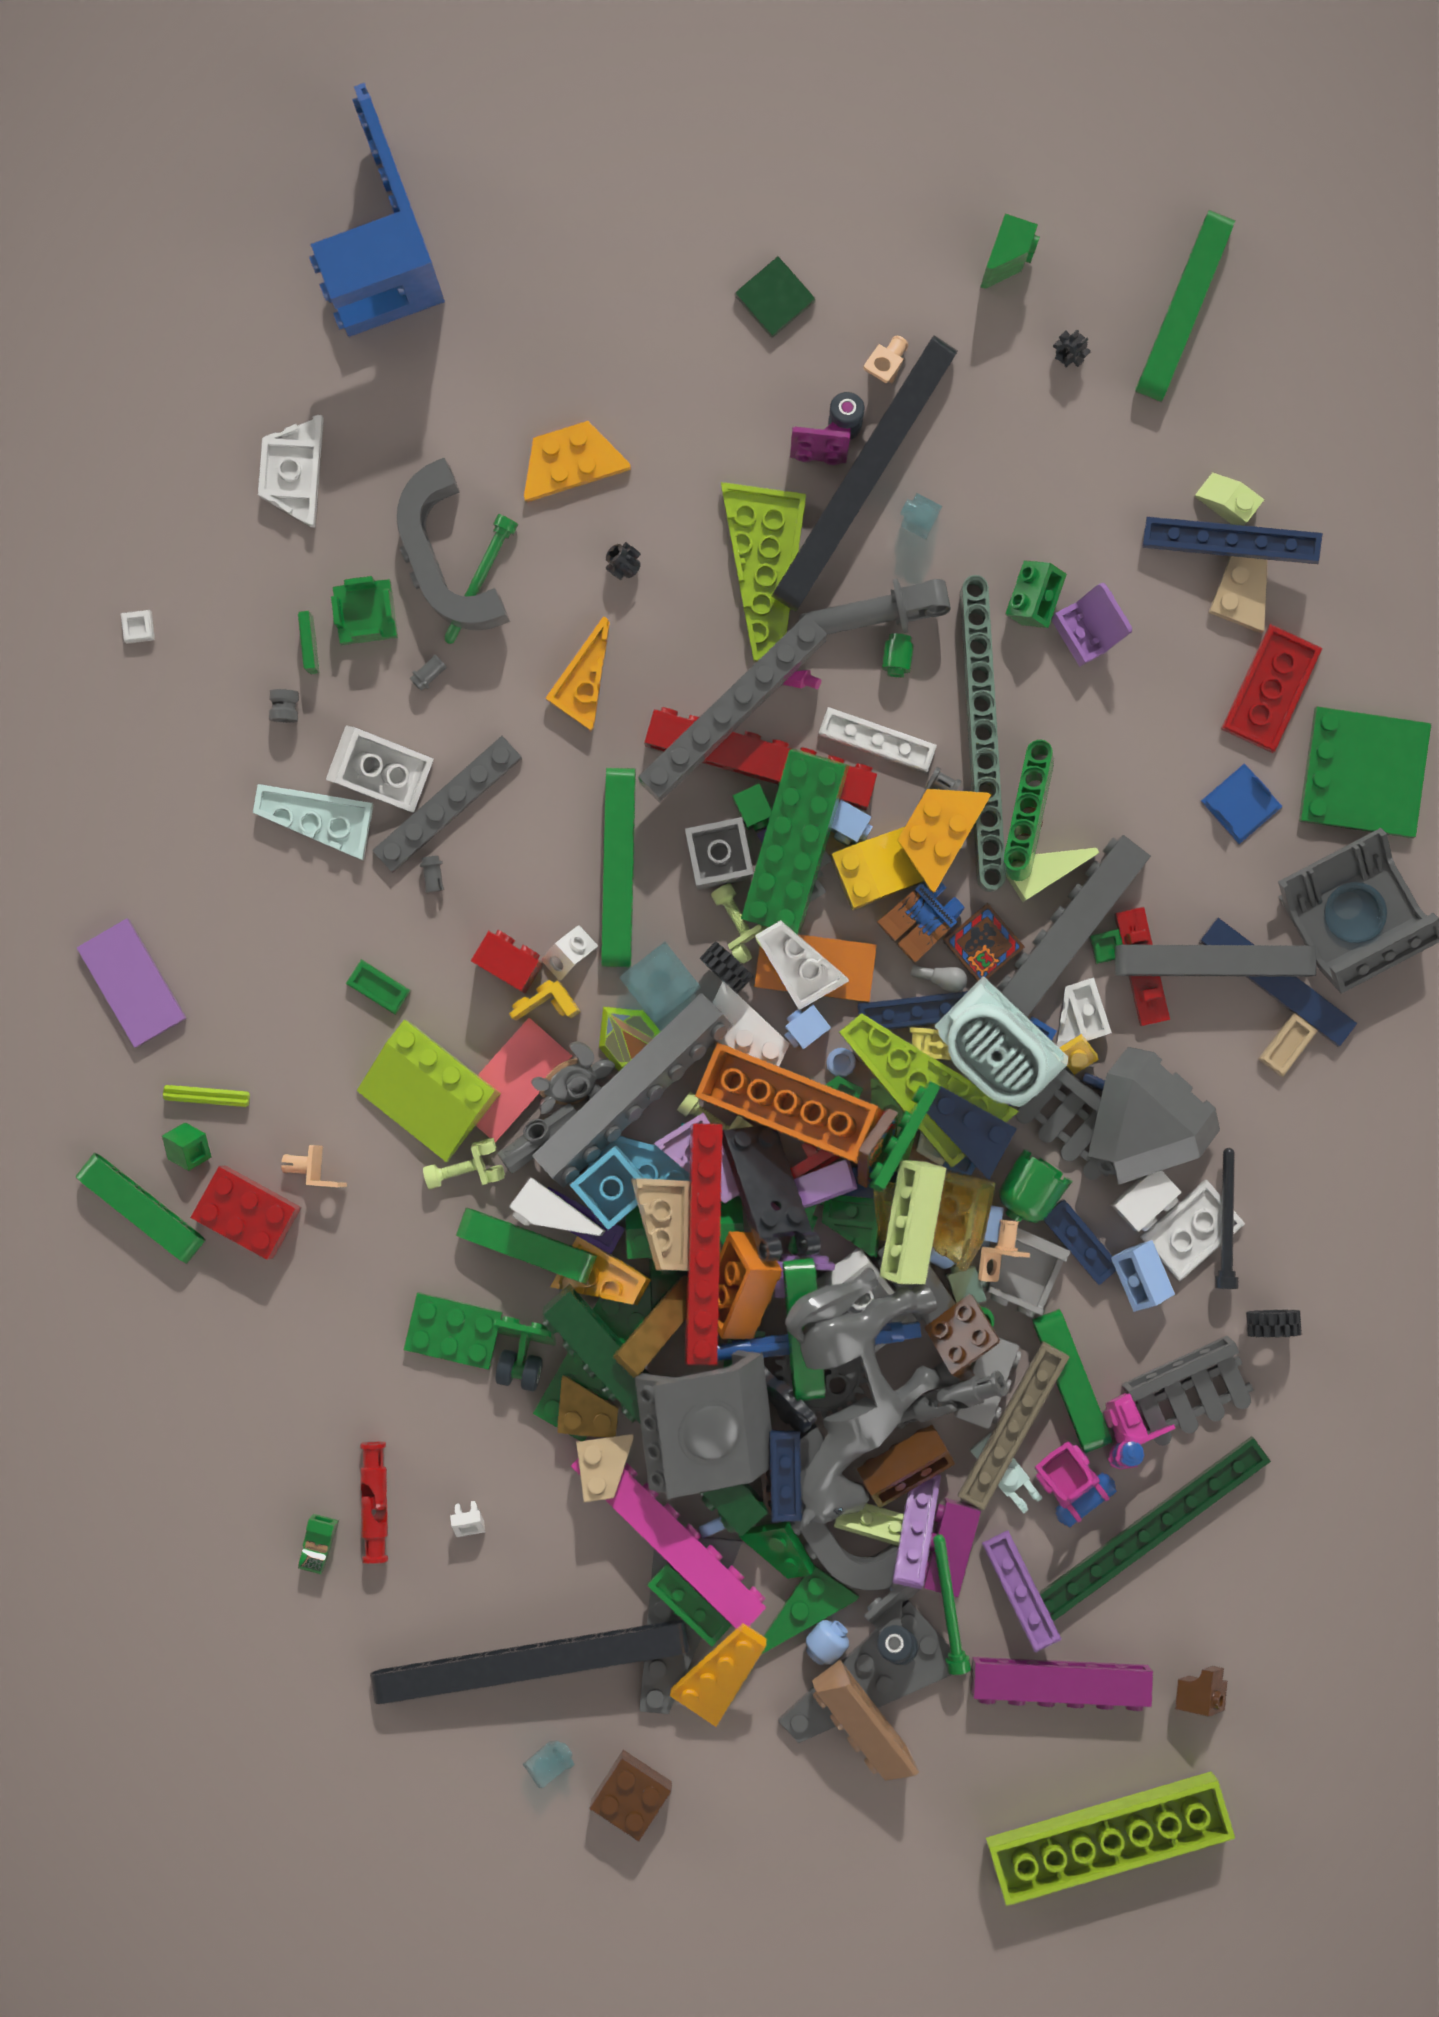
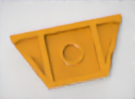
M585 421L533 438L524 498L527 503L629 471L631 466L589 421Z
M927 789L897 841L903 851L907 853L911 863L920 873L931 892L934 893L991 794Z

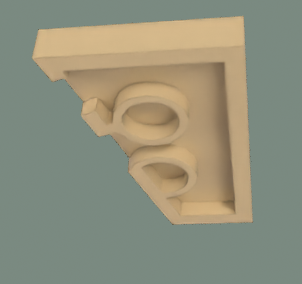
M631 1179L656 1270H688L690 1181Z

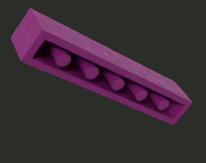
M972 1657L971 1693L973 1698L978 1699V1702L982 1704H995L996 1700H1006L1008 1704L1023 1706L1025 1701L1037 1702V1705L1042 1707H1054L1055 1703H1067L1066 1706L1070 1708H1084V1704L1096 1705V1708L1103 1710H1112L1114 1706H1125V1709L1130 1711H1143V1707H1152L1153 1671L1149 1665Z

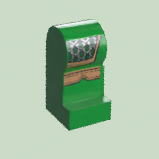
M313 1514L308 1519L303 1542L304 1547L298 1569L320 1575L323 1573L339 1520Z

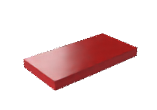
M1270 624L1229 709L1221 730L1274 753L1323 648Z

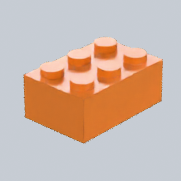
M729 1232L720 1252L718 1333L721 1339H753L757 1328L761 1324L766 1307L771 1301L775 1286L781 1278L782 1269L777 1261L762 1262L760 1260L752 1232Z

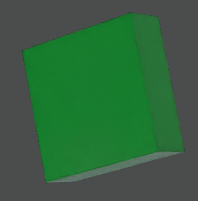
M1119 929L1089 936L1096 964L1115 960V946L1123 945Z

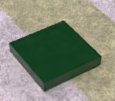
M779 256L735 292V297L771 338L776 336L810 307L816 299Z

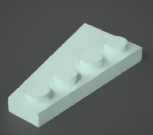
M258 784L253 813L364 861L374 804Z

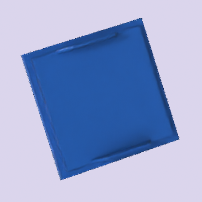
M1245 763L1201 800L1238 844L1283 807Z

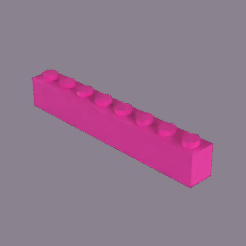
M577 1459L571 1467L581 1476L579 1459ZM626 1463L615 1497L605 1499V1501L736 1629L742 1623L749 1627L767 1608L763 1604L766 1598L754 1586L748 1590L741 1583L744 1577L732 1565L727 1569L719 1561L723 1556L711 1544L705 1548L698 1541L701 1535L690 1524L684 1527L677 1520L680 1514L669 1503L663 1507L655 1499L659 1494L656 1491L649 1490L647 1482L642 1486L634 1479L638 1473Z

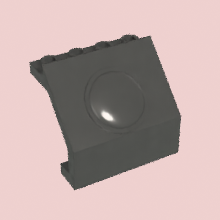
M737 1350L731 1354L732 1366L683 1377L670 1378L641 1374L635 1378L649 1490L664 1492L667 1495V1499L750 1483L770 1469L769 1431H772L763 1353Z

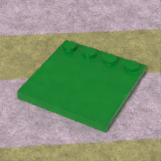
M1315 707L1299 822L1374 832L1382 828L1387 835L1415 838L1432 723Z

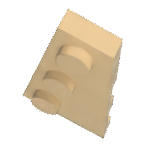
M1230 556L1208 613L1262 634L1265 626L1268 560Z

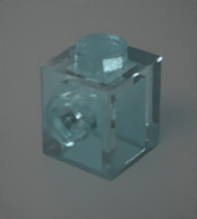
M916 493L913 501L907 499L900 512V515L904 516L901 527L927 539L940 515L942 506Z

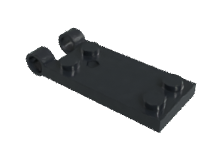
M766 1126L723 1130L722 1145L757 1245L760 1260L762 1262L780 1260L782 1246L778 1238L794 1236L796 1248L800 1256L818 1255L821 1250V1241L819 1235L811 1229L778 1132ZM771 1203L777 1205L779 1211L774 1210L771 1207Z

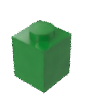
M760 784L733 795V801L743 819L746 830L753 828L757 832L768 826L772 810Z

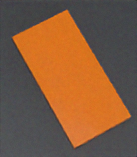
M798 934L849 979V982L823 997L870 1002L877 944ZM760 946L754 988L788 992L764 949Z

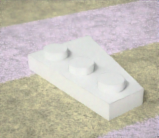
M782 921L755 935L799 1010L849 982L848 977Z
M723 981L712 1004L729 1020L732 1026L727 1030L725 1036L716 1042L779 1067L790 1043Z

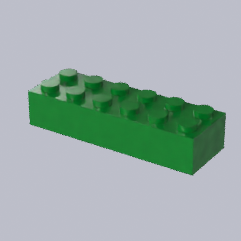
M789 749L741 919L766 927L782 921L797 935L801 933L850 765L801 750Z

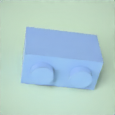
M1153 1240L1128 1247L1111 1257L1133 1312L1156 1306L1175 1295Z

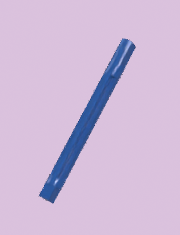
M901 1321L889 1322L875 1338V1345L921 1338L920 1323L918 1321L902 1323ZM788 1334L732 1340L731 1343L718 1344L717 1361L732 1359L731 1354L737 1350L763 1353V1358L790 1355Z

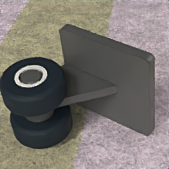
M894 1583L889 1588L891 1592L884 1599L881 1597L875 1599L867 1607L869 1612L864 1616L880 1633L877 1647L881 1656L895 1665L902 1666L912 1662L918 1653L917 1639L911 1632L902 1627V1605L920 1589Z

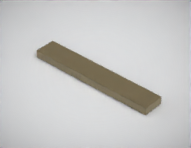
M1044 1341L1042 1342L958 1493L959 1498L983 1511L985 1510L1067 1363L1069 1355Z

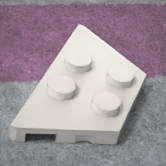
M316 415L313 417V420L298 426L294 424L285 428L283 432H275L262 438L258 495L260 498L310 527H315L324 421L322 415Z

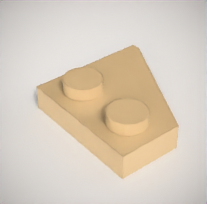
M633 1434L576 1442L584 1502L615 1497L634 1440Z

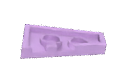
M704 1113L654 1143L689 1174L691 1125L693 1123L710 1124ZM722 1145L721 1201L727 1203L737 1197L739 1192Z

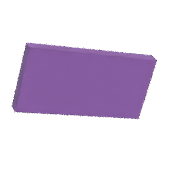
M124 919L77 947L134 1048L141 1046L187 1019L129 919Z

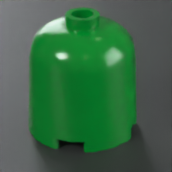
M1025 1148L999 1189V1198L1001 1203L1007 1208L1005 1214L1014 1221L1020 1223L1024 1219L1031 1223H1038L1049 1215L1073 1181L1068 1177H1064L1062 1180L1061 1177L1064 1173L1041 1157L1039 1160L1033 1156L1029 1158L1032 1152Z

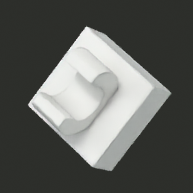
M471 1501V1510L467 1513H462L460 1504L455 1505L454 1510L456 1514L450 1515L451 1527L456 1537L485 1532L484 1519L475 1501Z

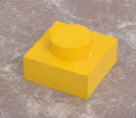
M1082 1034L1059 1047L1068 1056L1067 1066L1074 1075L1099 1060L1097 1053Z

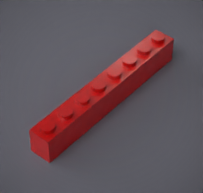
M662 707L661 711L654 709L644 741L645 747L664 752L699 717L689 715L687 719L677 716L678 711ZM745 731L744 735L732 732L701 763L779 785L789 749L791 748H788V743L781 740L773 739L772 743L761 740V735ZM800 748L801 751L817 755V752L812 749ZM828 755V759L841 763L845 762L842 758ZM856 763L855 767L849 766L839 803L843 800L855 808L867 810L877 773L872 772V767Z
M693 1123L691 1125L686 1364L717 1365L723 1124Z

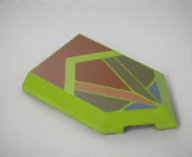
M603 1007L599 1048L615 1064V1068L620 1071L661 1031L643 1010Z

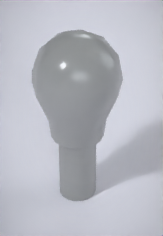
M917 965L912 966L911 976L931 980L932 983L951 993L962 991L967 984L965 972L958 967L930 969Z

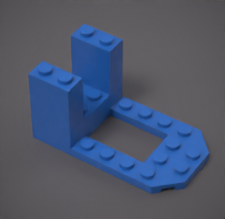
M365 83L354 86L357 98L352 99L376 166H383L378 170L386 193L390 191L393 193V195L388 197L394 214L312 243L311 247L314 255L309 256L315 274L319 272L322 274L324 282L319 285L325 301L333 303L335 309H338L337 312L333 313L339 330L345 328L348 337L445 302L432 261Z

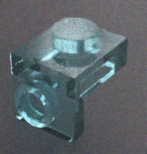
M557 1740L548 1742L525 1761L523 1766L537 1786L544 1788L565 1769H570L575 1764L571 1759L573 1755L568 1746Z

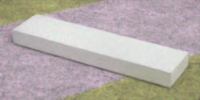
M830 707L827 708L818 736L926 774L937 746Z

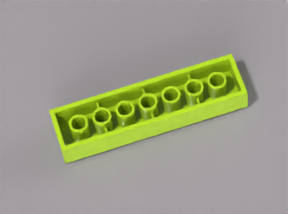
M1212 1771L986 1837L1006 1906L1236 1839L1219 1781Z

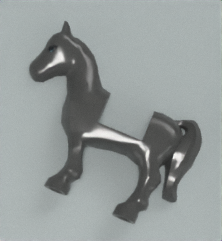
M868 1267L853 1281L828 1285L798 1299L791 1308L785 1324L789 1333L801 1344V1352L806 1367L811 1369L833 1368L860 1356L873 1400L864 1397L823 1419L828 1435L806 1471L802 1498L806 1505V1510L802 1516V1529L812 1521L824 1524L839 1516L863 1510L869 1501V1492L862 1483L851 1481L842 1475L843 1471L858 1457L879 1447L901 1421L902 1415L921 1394L932 1389H941L960 1383L959 1378L951 1375L946 1364L942 1362L934 1368L919 1367L905 1385L894 1391L882 1375L875 1357V1338L889 1321L903 1313L917 1312L927 1315L936 1310L935 1296L925 1284L916 1286L911 1290L907 1287L898 1289L890 1296L873 1299L863 1312L852 1313L848 1311L852 1304L878 1285V1279L874 1270Z

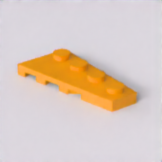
M742 1623L671 1687L670 1697L716 1727L765 1649L767 1639Z

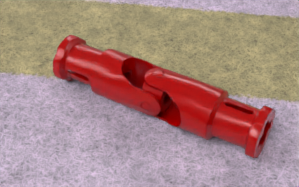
M381 1441L363 1442L360 1444V1449H363V1467L360 1468L362 1496L361 1532L362 1538H365V1556H363L362 1562L368 1564L388 1562V1555L385 1552V1537L388 1536L387 1467L384 1466L383 1452L386 1442ZM372 1509H377L373 1517Z

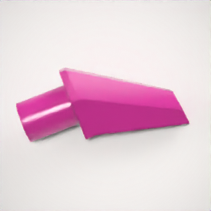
M811 670L795 671L783 685L800 689L808 686L817 690L821 685V679L812 676Z

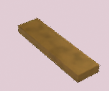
M686 1275L679 1278L613 1356L633 1378L642 1372L686 1319Z

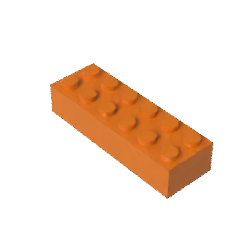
M718 1042L695 1097L856 1164H858L859 1148L881 1119L884 1112L876 1105Z

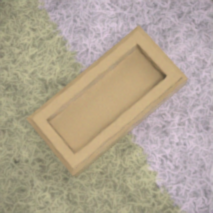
M1292 1013L1258 1060L1282 1077L1318 1030L1296 1013Z

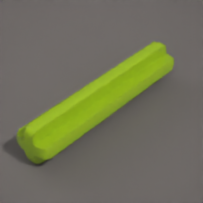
M165 1085L163 1099L167 1101L247 1107L250 1102V1093L248 1091Z

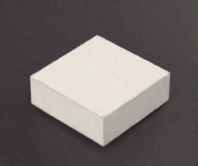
M150 610L121 613L123 637L126 644L155 640L152 612Z

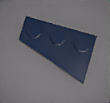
M943 1087L938 1091L926 1113L987 1180L991 1178L1017 1130L1012 1125Z

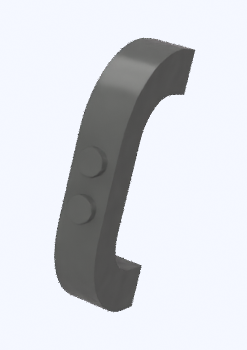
M442 458L426 465L414 474L401 493L397 506V525L404 545L400 547V551L405 562H411L414 571L410 573V577L415 588H421L426 600L443 619L463 629H492L510 622L500 594L495 588L469 597L451 592L447 587L426 531L427 517L434 505L445 498L460 493L451 467L446 459Z
M815 1423L805 1433H800L802 1516L806 1510V1505L802 1499L806 1471L825 1440V1437ZM789 1521L795 1534L798 1536L802 1533L807 1540L804 1547L811 1558L814 1560L818 1557L827 1571L840 1582L861 1590H881L889 1588L894 1584L892 1580L898 1551L897 1545L891 1544L872 1556H854L840 1546L826 1523L820 1524L812 1521L802 1529L801 1521Z

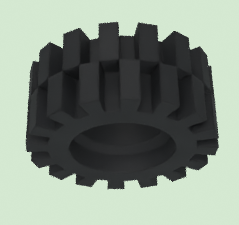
M716 941L700 957L701 961L737 994L754 977L745 966Z
M1273 1309L1246 1312L1247 1336L1278 1338L1302 1335L1300 1310Z

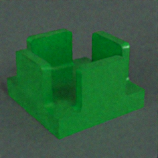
M373 576L345 579L344 585L332 586L334 595L331 596L334 625L338 629L339 643L341 645L398 638L390 579L375 581Z

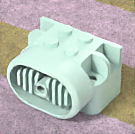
M984 976L934 1026L939 1031L942 1041L948 1045V1052L954 1065L983 1093L1000 1103L1018 1107L1025 1105L1034 1096H1037L1068 1064V1056Z

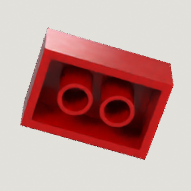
M225 1165L218 1166L190 1218L260 1257L270 1260L276 1255L302 1207Z

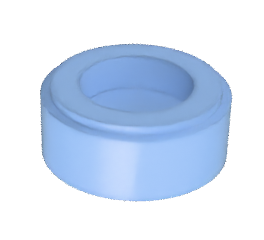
M837 1048L828 1055L826 1064L831 1074L845 1077L855 1069L856 1059L850 1050Z
M721 1517L699 1526L698 1530L702 1538L725 1529V1526L720 1521Z

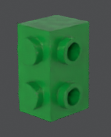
M1024 560L1005 615L1021 625L1049 628L1067 574L1052 563Z

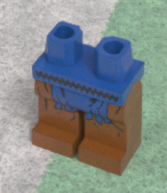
M940 882L934 893L929 890L927 884L923 885L921 883L899 904L877 921L881 929L894 942L914 923L917 924L897 944L914 964L957 923L956 919L965 909L956 897L951 899L944 907L939 903L936 898L946 889L942 882Z

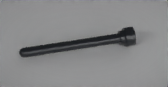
M1226 1148L1223 1151L1221 1270H1218V1276H1215V1288L1218 1289L1239 1288V1277H1236V1271H1233L1235 1152L1232 1148Z

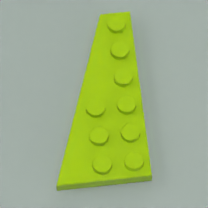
M721 482L753 662H757L787 633L790 608L771 597L798 553L806 494Z
M862 1013L838 1032L904 1112H911L915 1105V1102L911 1100L920 1085L925 1087L930 1081L1004 1122H1007L1019 1112L1007 1104L991 1099L970 1080L930 1057ZM926 1114L918 1129L950 1168L954 1167L966 1156Z

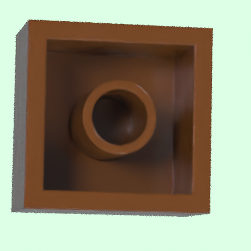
M622 1750L591 1798L589 1809L632 1838L640 1841L671 1793L672 1781L625 1750Z

